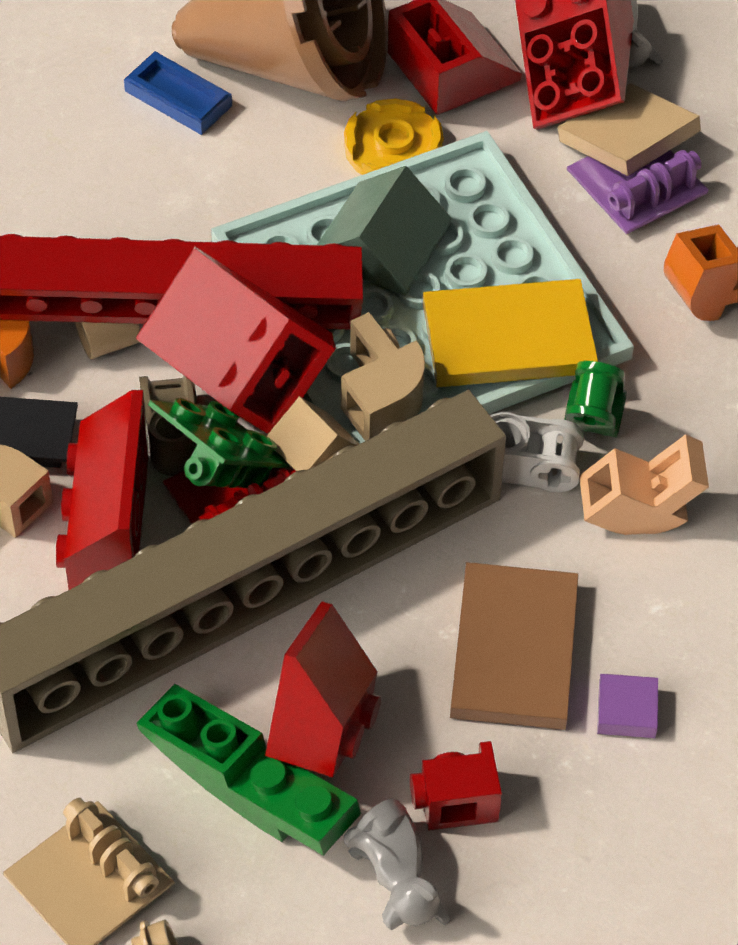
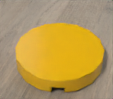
M398 98L376 100L367 104L365 111L360 112L357 116L356 111L348 119L344 131L346 159L356 172L362 175L442 147L444 143L441 123L435 115L433 120L430 115L425 113V107L416 102Z

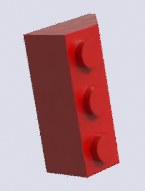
M131 390L81 420L78 443L68 444L67 475L74 476L73 488H63L61 516L62 521L68 522L67 535L58 534L56 567L66 569L69 590L82 584L91 574L100 570H110L133 558L140 551L149 465V446L143 390Z

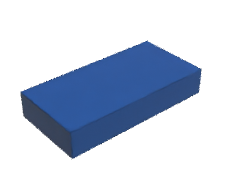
M156 51L124 79L125 92L200 135H203L232 107L231 93Z

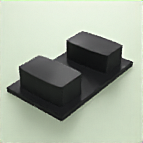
M0 397V445L9 446L22 452L42 467L60 468L63 462L67 463L68 444L72 441L78 402Z

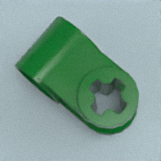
M578 362L564 420L577 424L583 431L617 438L627 391L624 390L625 372L618 367L602 362Z

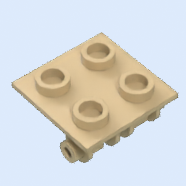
M76 798L63 811V815L67 818L66 825L6 869L3 875L66 945H97L175 883L99 801L95 803L93 801L84 802L82 798Z

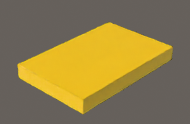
M581 279L423 292V309L437 388L575 376L578 362H598Z

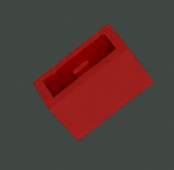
M414 0L389 10L387 53L436 115L521 81L522 73L471 11L447 0Z

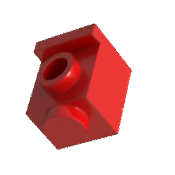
M491 741L480 742L479 753L464 755L460 752H446L436 756L434 759L422 760V773L410 774L414 810L424 809L428 831L499 822L502 792Z

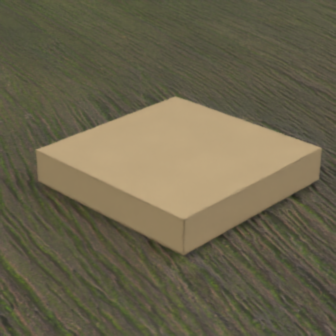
M632 83L626 85L625 102L572 118L558 126L560 142L627 176L701 131L699 115Z

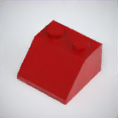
M321 601L284 654L265 754L267 757L332 778L345 757L355 758L362 741L364 729L371 730L373 728L381 705V696L373 694L378 671L333 604Z

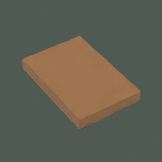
M466 562L450 718L566 730L579 573Z

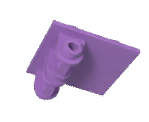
M670 150L629 176L589 156L567 166V171L626 235L708 193L706 186L696 177L697 170L701 169L702 163L695 151L686 152L680 150L674 154Z

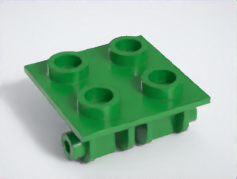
M176 398L174 402L150 400L148 406L197 444L192 456L187 460L184 467L185 475L196 486L248 488L252 483H257L261 487L263 482L268 480L272 468L290 469L291 467L275 451L277 445L273 440L257 431L246 429L237 422L239 416L219 402L211 401L209 405H198L183 398Z

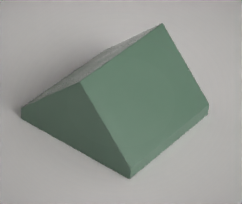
M403 166L360 181L317 245L335 243L343 246L362 247L363 280L406 296L451 226V217L407 166Z

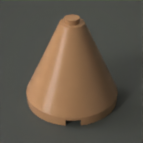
M190 0L177 12L175 21L172 23V37L176 46L190 57L338 101L366 97L367 94L364 90L375 88L379 85L386 63L388 32L384 0Z

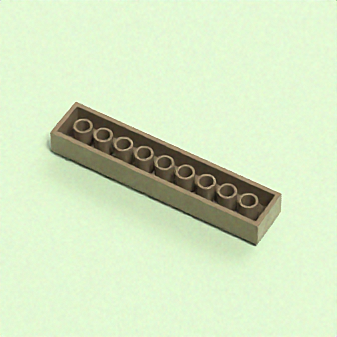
M469 389L452 398L440 399L433 403L426 411L404 422L398 421L388 425L380 434L357 446H346L339 450L331 459L309 470L296 471L288 476L283 483L259 495L252 494L246 496L233 508L209 520L202 519L196 521L183 533L159 545H149L141 549L133 558L110 570L97 571L88 576L82 584L58 596L45 597L35 603L30 610L4 623L0 622V734L12 753L21 750L499 501L506 443L505 433Z

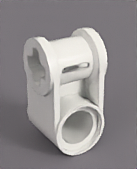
M498 412L490 415L506 435L502 483L538 487L551 492L569 491L577 486L580 480V470L576 465V456L584 441L583 430L577 424L564 419L549 420L516 415L510 412ZM559 435L563 437L562 443H557ZM552 468H557L556 476L552 475Z

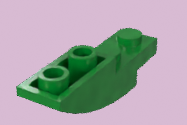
M174 684L136 723L139 731L183 772L243 818L280 842L291 836L324 856L362 814L358 799L304 768L265 756L267 747L262 732L177 684Z

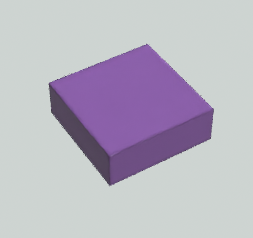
M600 674L597 734L656 738L658 728V678Z

